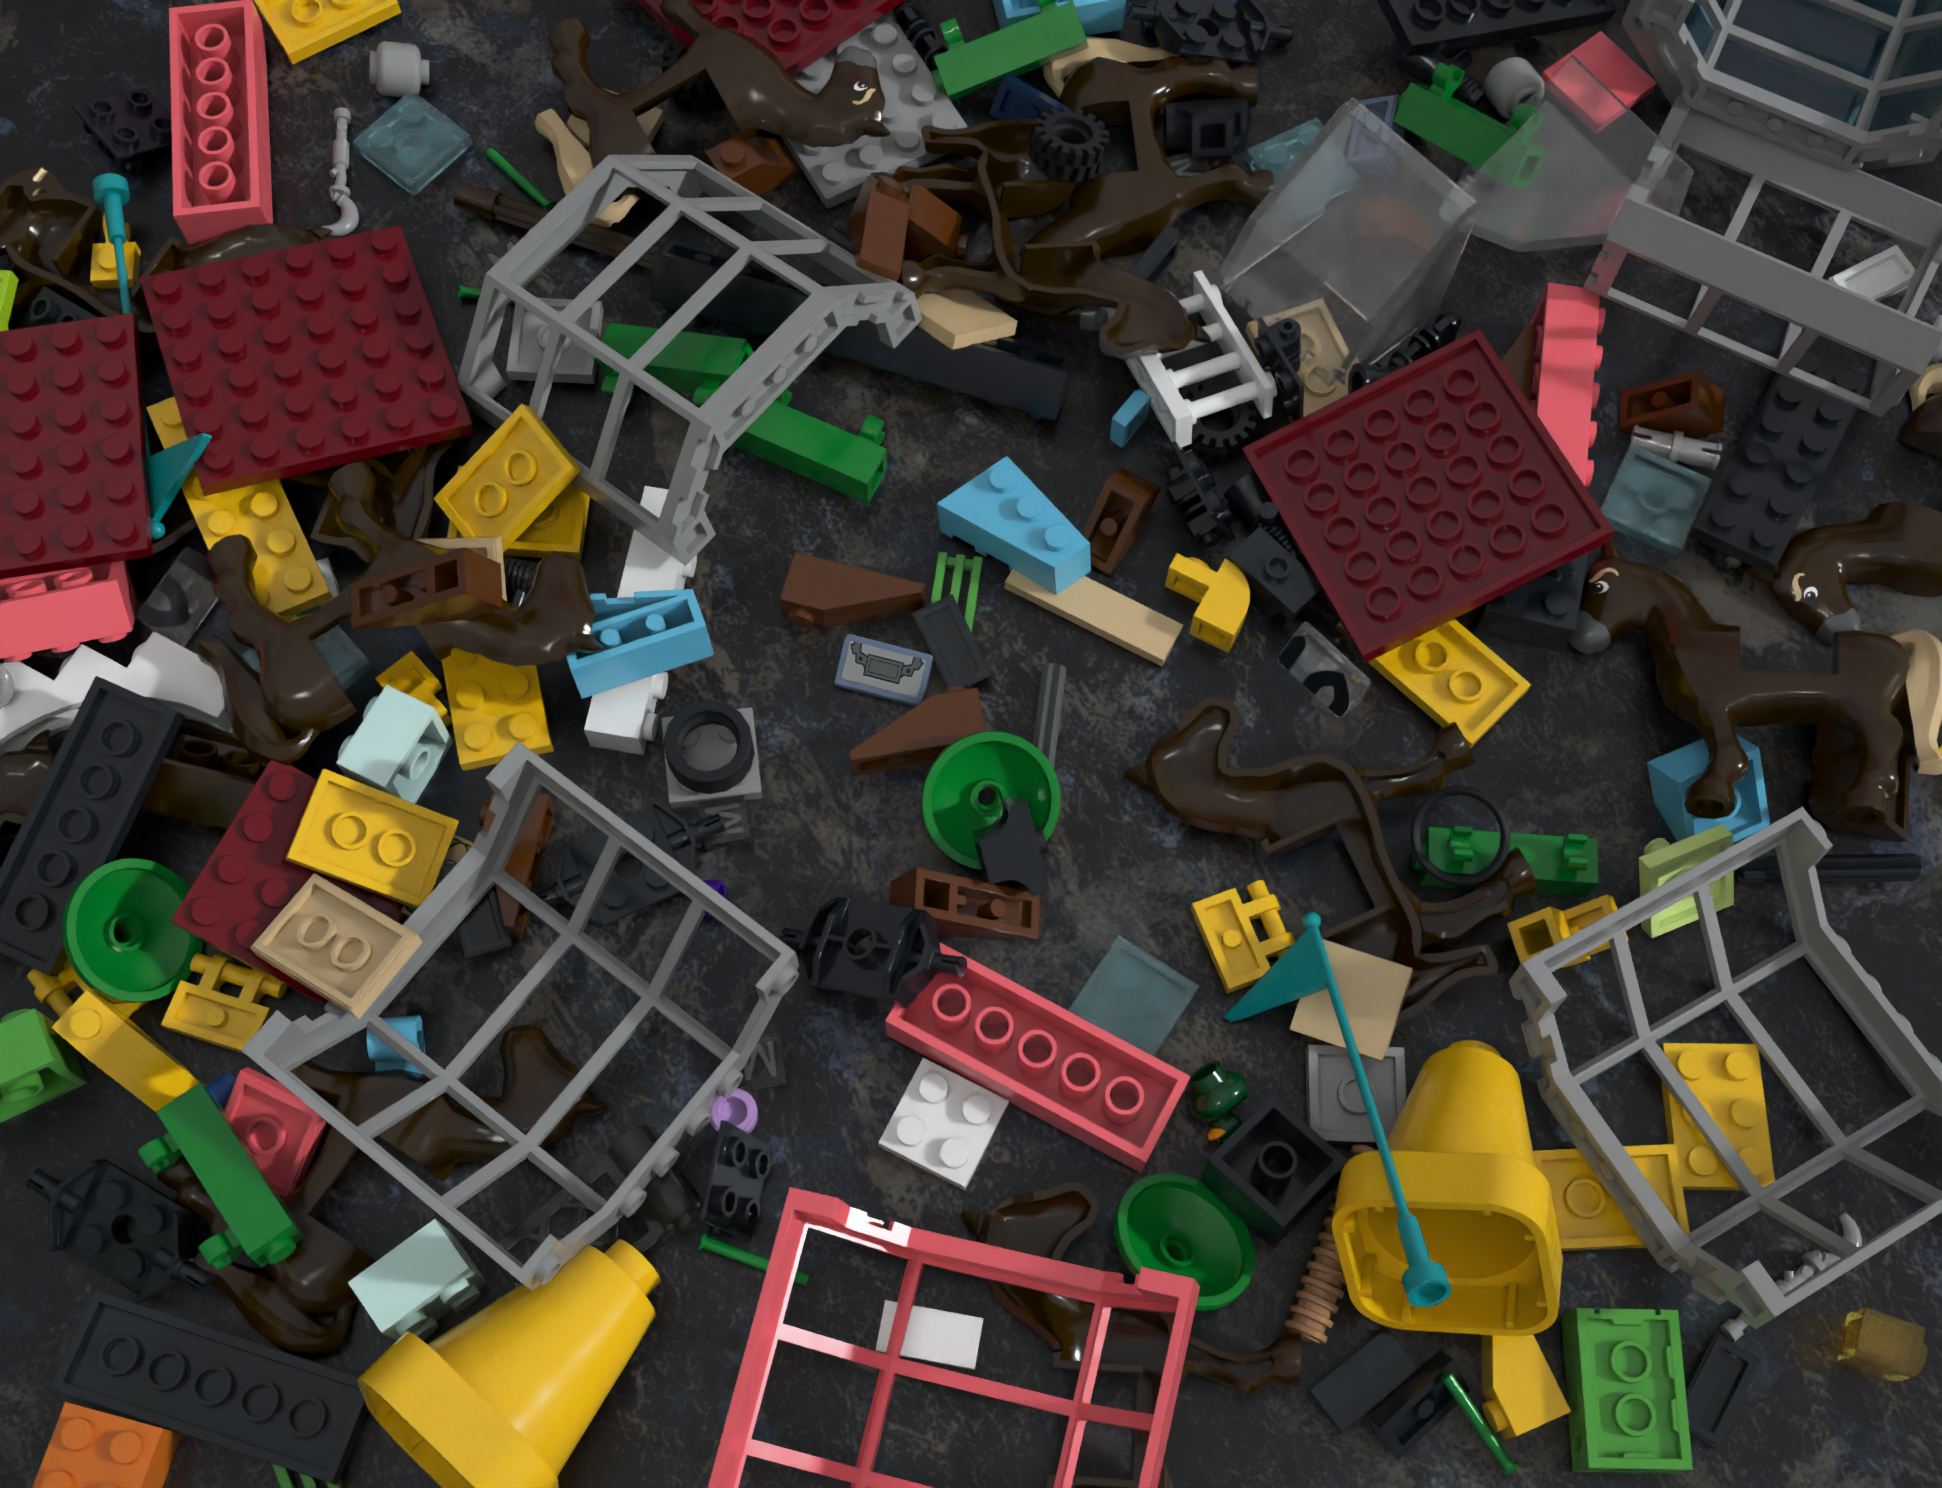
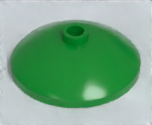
M981 731L966 735L946 747L937 756L927 772L921 795L922 815L926 828L933 841L947 856L962 865L981 870L971 831L993 824L1001 813L1002 799L1020 794L1027 800L1034 828L1041 827L1046 841L1049 839L1057 823L1060 811V787L1056 773L1046 756L1022 737L1003 731ZM984 788H991L993 791L992 799L987 803L979 802V792Z
M138 858L112 861L88 873L73 889L65 906L62 921L63 944L67 957L73 969L85 984L109 999L125 1003H141L164 997L177 989L180 980L186 981L193 972L190 970L192 958L196 953L201 954L203 941L169 922L190 890L187 884L165 866ZM116 927L119 928L123 934V939L121 943L118 942L114 937V930Z
M1175 1173L1149 1175L1135 1182L1118 1203L1114 1217L1116 1244L1123 1261L1135 1278L1136 1274H1140L1141 1267L1194 1278L1200 1286L1196 1311H1207L1224 1307L1233 1302L1248 1286L1255 1266V1251L1250 1232L1245 1222L1199 1180Z

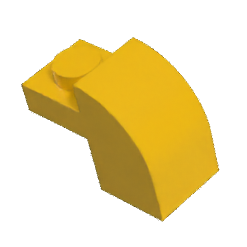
M1177 553L1169 566L1165 587L1200 603L1193 615L1189 634L1229 653L1241 632L1250 604V589L1246 577L1235 564L1227 559H1224L1218 572H1215L1202 560L1194 557L1186 558Z
M1606 894L1565 911L1550 906L1507 923L1520 964L1618 909L1613 896ZM1609 941L1560 968L1591 960L1590 955L1610 948Z

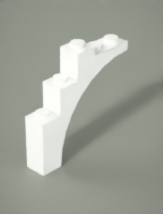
M155 631L146 642L140 644L135 649L131 663L127 668L84 644H81L73 655L64 660L55 680L19 661L3 663L11 673L14 682V692L9 703L0 709V756L5 752L23 750L32 738L44 730H50L49 737L58 732L69 729L95 676L184 714L186 719L200 721L222 731L233 732L225 710L222 685L218 674L210 666L201 662L197 654Z

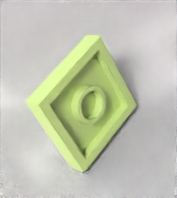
M1720 824L1671 845L1664 838H1656L1650 841L1644 848L1643 853L1645 855L1639 857L1640 897L1733 846V833L1723 824ZM1734 871L1709 884L1716 912L1734 905ZM1693 894L1641 922V928L1651 938H1654L1698 920L1699 917Z

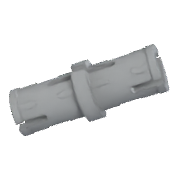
M1634 425L1629 440L1631 443L1628 444L1627 452L1665 459V464L1674 466L1676 462L1715 471L1720 459L1718 452H1721L1722 444L1684 437V432L1674 430L1673 434Z

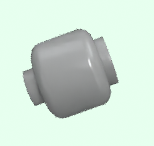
M381 42L377 46L376 51L369 52V84L376 85L378 93L382 96L415 98L420 92L421 85H429V60L421 59L420 50L415 44Z
M1520 57L1507 58L1497 63L1486 76L1483 86L1484 91L1487 92L1486 98L1503 118L1509 120L1512 119L1519 104L1527 108L1532 106L1538 109L1545 93L1544 80L1526 59Z

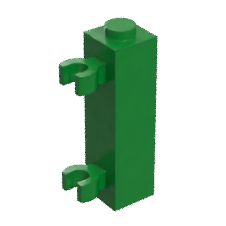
M1037 0L1041 10L1040 14L966 44L955 18L941 23L940 27L949 51L934 56L937 69L932 70L931 74L939 94L947 92L950 100L954 102L1001 83L1004 76L1013 75L1017 77L1089 48L1073 0L1058 7L1055 0Z
M1440 62L1433 73L1432 85L1410 82L1408 89L1402 93L1398 100V110L1393 122L1509 186L1530 187L1548 151V148L1531 140L1533 133L1537 131L1544 119V112L1532 106L1527 108L1519 104L1512 116L1510 128L1451 97L1453 92L1460 86L1466 72L1453 64L1448 66Z
M609 323L601 342L629 360L659 328ZM681 331L643 370L673 391L694 394L692 403L702 406L754 352L746 339ZM594 357L606 374L601 391L614 394L620 373ZM633 387V389H632L631 396H630V399H629V402H628L627 407L630 405V403H631V401H632L633 393H634V387Z
M791 384L732 444L737 448L869 504L887 471V449L880 446L885 436V432L881 431L885 421L868 415L861 427L859 436H856L788 407L793 396L792 392L788 391Z
M1452 825L1451 828L1428 827L1421 838V844L1427 858L1441 871L1451 875L1466 876L1480 872L1490 865L1498 852L1501 835L1500 832L1473 830V826ZM1510 833L1509 851L1515 847L1521 850L1538 885V890L1530 894L1587 897L1599 884L1597 839L1587 838V834L1566 833L1565 836ZM1412 852L1413 870H1419V886L1475 890L1484 882L1459 886L1440 881L1426 872L1418 862L1414 852Z
M200 1082L158 1110L156 1113L169 1133L148 1142L137 1152L146 1166L152 1168L156 1175L170 1169L184 1155L230 1227L226 1231L210 1237L198 1247L209 1265L213 1264L215 1269L219 1271L233 1262L242 1251H245L252 1260L263 1267L267 1263H278L292 1254L296 1249V1243L306 1236L211 1092Z

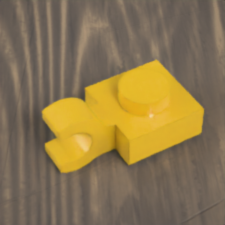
M104 212L103 230L106 243H93L90 282L99 289L119 288L114 244H111L108 240ZM124 223L127 240L123 244L127 281L128 288H133L139 279L141 250L136 242H129L131 235L130 224Z
M412 650L375 678L382 689L387 684L434 707L445 727L452 723V718L447 714V709L434 696L443 688L441 683Z

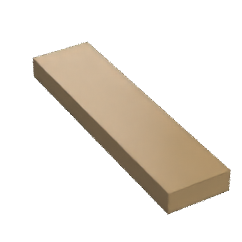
M1012 569L1005 581V589L1161 667L1183 630V624L1086 576H1083L1057 595Z

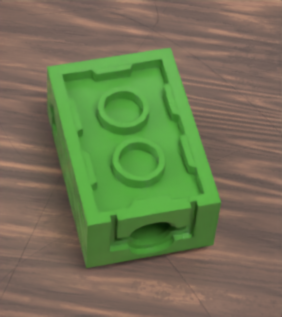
M1575 1308L1562 1315L1561 1324L1567 1404L1571 1410L1568 1413L1572 1471L1676 1474L1693 1470L1678 1310L1660 1309L1655 1312V1309L1599 1308L1594 1311V1308Z

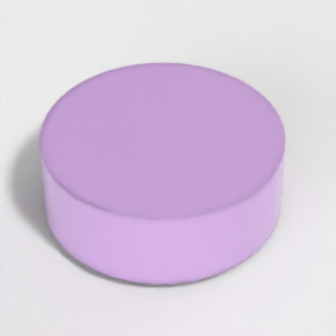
M736 1088L727 1098L720 1096L709 1109V1112L712 1113L710 1123L717 1133H719L721 1120H725L747 1133L754 1129L758 1120V1109L753 1097L748 1092Z

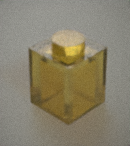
M1867 1307L1847 1314L1837 1362L1894 1382L1914 1378L1923 1369L1927 1358V1346L1923 1344L1926 1328Z

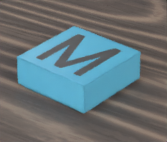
M1140 389L1135 390L1112 417L1110 440L1123 448L1148 417L1151 397Z

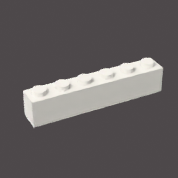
M645 486L640 505L659 518L669 489ZM634 529L617 598L634 597V592L684 589L686 577L692 578L694 575L697 555L685 566ZM668 673L655 674L592 695L584 727L590 746L644 755L647 740L654 741L657 733L658 714H654L657 699H664Z

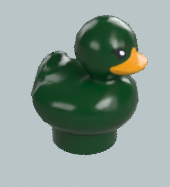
M1212 1061L1197 1069L1191 1075L1188 1085L1194 1092L1191 1098V1107L1194 1114L1201 1120L1212 1122L1211 1129L1207 1135L1208 1140H1215L1218 1144L1222 1145L1243 1124L1241 1118L1236 1114L1230 1113V1111L1247 1098L1248 1088L1245 1078L1239 1072L1225 1070L1220 1061Z

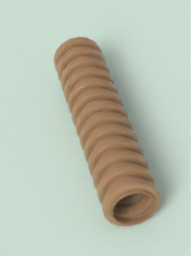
M1353 1145L1350 1153L1354 1157L1358 1154L1377 1149L1365 1145ZM1338 1188L1334 1192L1335 1197H1337ZM1330 1203L1328 1208L1332 1213L1331 1217L1324 1218L1325 1232L1320 1231L1317 1239L1321 1243L1319 1246L1313 1247L1312 1254L1315 1255L1314 1261H1308L1306 1265L1310 1272L1308 1276L1303 1275L1300 1281L1304 1285L1303 1290H1297L1295 1294L1299 1301L1297 1305H1291L1289 1312L1293 1314L1292 1319H1287L1284 1323V1327L1287 1328L1289 1333L1301 1332V1339L1318 1345L1320 1343L1325 1344L1328 1339L1324 1332L1326 1328H1332L1333 1322L1330 1320L1331 1314H1337L1339 1307L1335 1303L1337 1299L1343 1298L1344 1292L1341 1290L1342 1284L1346 1285L1332 1232L1335 1203Z

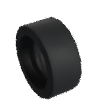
M712 700L692 703L678 711L667 725L663 741L669 769L677 781L691 791L704 794L725 792L741 783L751 769L755 754L750 726L741 712L727 703ZM709 724L721 725L730 729L737 743L735 756L730 763L720 769L710 771L697 770L688 765L683 757L682 745L689 732L699 726Z

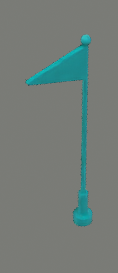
M107 173L99 175L93 180V194L95 202L105 209L108 240L111 244H114L123 314L132 313L123 250V244L127 239L122 206L126 205L130 200L128 181L123 176ZM144 409L152 539H160L165 534V527L160 521L193 469L194 462L198 461L212 435L201 433L151 456Z
M1307 912L1302 918V924L1307 930L1224 1018L1233 1023L1328 988L1400 1217L1396 1221V1226L1409 1268L1402 1275L1406 1296L1409 1303L1414 1306H1434L1449 1297L1451 1286L1443 1265L1430 1261L1417 1217L1409 1213L1319 930L1321 918L1316 912Z

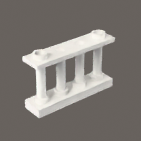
M1202 270L1194 272L1193 296L1178 301L1186 308L1187 316L1197 312L1200 313L1207 325L1202 328L1209 334L1211 342L1217 341L1225 355L1175 372L1172 369L1166 370L1161 359L1207 344L1190 341L1188 346L1182 350L1168 353L1153 352L1141 354L1125 360L1141 390L1151 397L1150 405L1171 442L1176 441L1180 447L1192 444V425L1196 424L1197 418L1253 400L1262 417L1266 419L1272 416L1273 397L1277 395V387L1272 374L1269 371H1263L1223 306L1218 287L1215 284L1210 285ZM1107 308L1108 320L1115 315L1116 309ZM1232 370L1236 372L1243 384L1193 402L1189 399L1183 400L1179 393V388Z

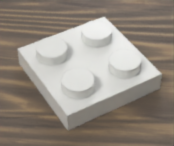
M923 1058L878 1145L880 1148L965 1191L1009 1105V1100Z

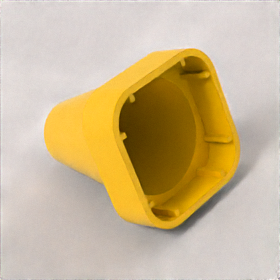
M1476 1040L1458 1041L1448 1046L1447 1049L1434 1053L1425 1061L1387 1139L1409 1213L1417 1217L1430 1261L1439 1263L1445 1268L1451 1286V1293L1446 1300L1430 1307H1417L1409 1303L1402 1283V1275L1409 1268L1396 1226V1221L1400 1217L1379 1150L1358 1154L1343 1166L1332 1219V1232L1349 1297L1356 1309L1364 1316L1376 1323L1394 1329L1496 1336H1528L1537 1334L1548 1329L1555 1322L1559 1309L1563 1256L1551 1187L1545 1176L1536 1169L1520 1079L1516 1070L1492 1046Z
M618 1239L605 1253L587 1244L570 1261L563 1265L547 1284H540L533 1290L521 1284L429 1344H426L415 1334L406 1331L357 1379L366 1406L387 1434L441 1488H559L557 1476L656 1317L655 1310L647 1296L661 1283V1279L649 1261L632 1245L622 1239Z

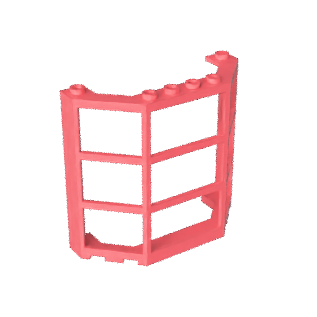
M789 1187L708 1488H738L747 1455L851 1483L850 1488H934L872 1472L897 1374L1068 1416V1425L1053 1488H1071L1086 1421L1150 1432L1138 1488L1158 1487L1200 1286L1194 1278L1141 1267L1140 1274H1136L1134 1284H1125L1123 1280L1124 1275L1117 1272L1101 1271L917 1229L890 1221L888 1230L883 1229V1221L868 1217L867 1212L852 1208L837 1197ZM808 1228L908 1260L886 1353H879L782 1324ZM924 1265L1095 1304L1073 1401L901 1359L900 1353L912 1307L915 1304ZM1112 1307L1175 1314L1154 1414L1090 1404ZM778 1340L880 1370L855 1467L751 1439Z

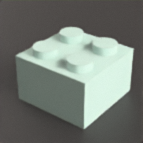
M386 684L379 697H373L367 704L363 714V722L356 733L348 736L342 743L336 764L345 777L415 804L453 744V740L434 707Z
M433 1219L348 1282L381 1333L396 1341L406 1331L424 1340L438 1328L439 1325L436 1322L438 1319L452 1309L455 1312H459L470 1306L481 1295L478 1289L488 1283L457 1237L436 1219Z

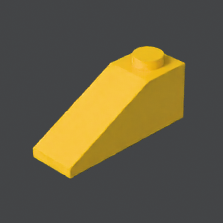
M86 990L51 1027L89 1061L155 1112L200 1082L206 1087L201 1080L99 993Z
M1481 1335L1482 1394L1486 1400L1482 1404V1408L1491 1428L1496 1433L1501 1431L1504 1440L1521 1435L1571 1412L1534 1335Z

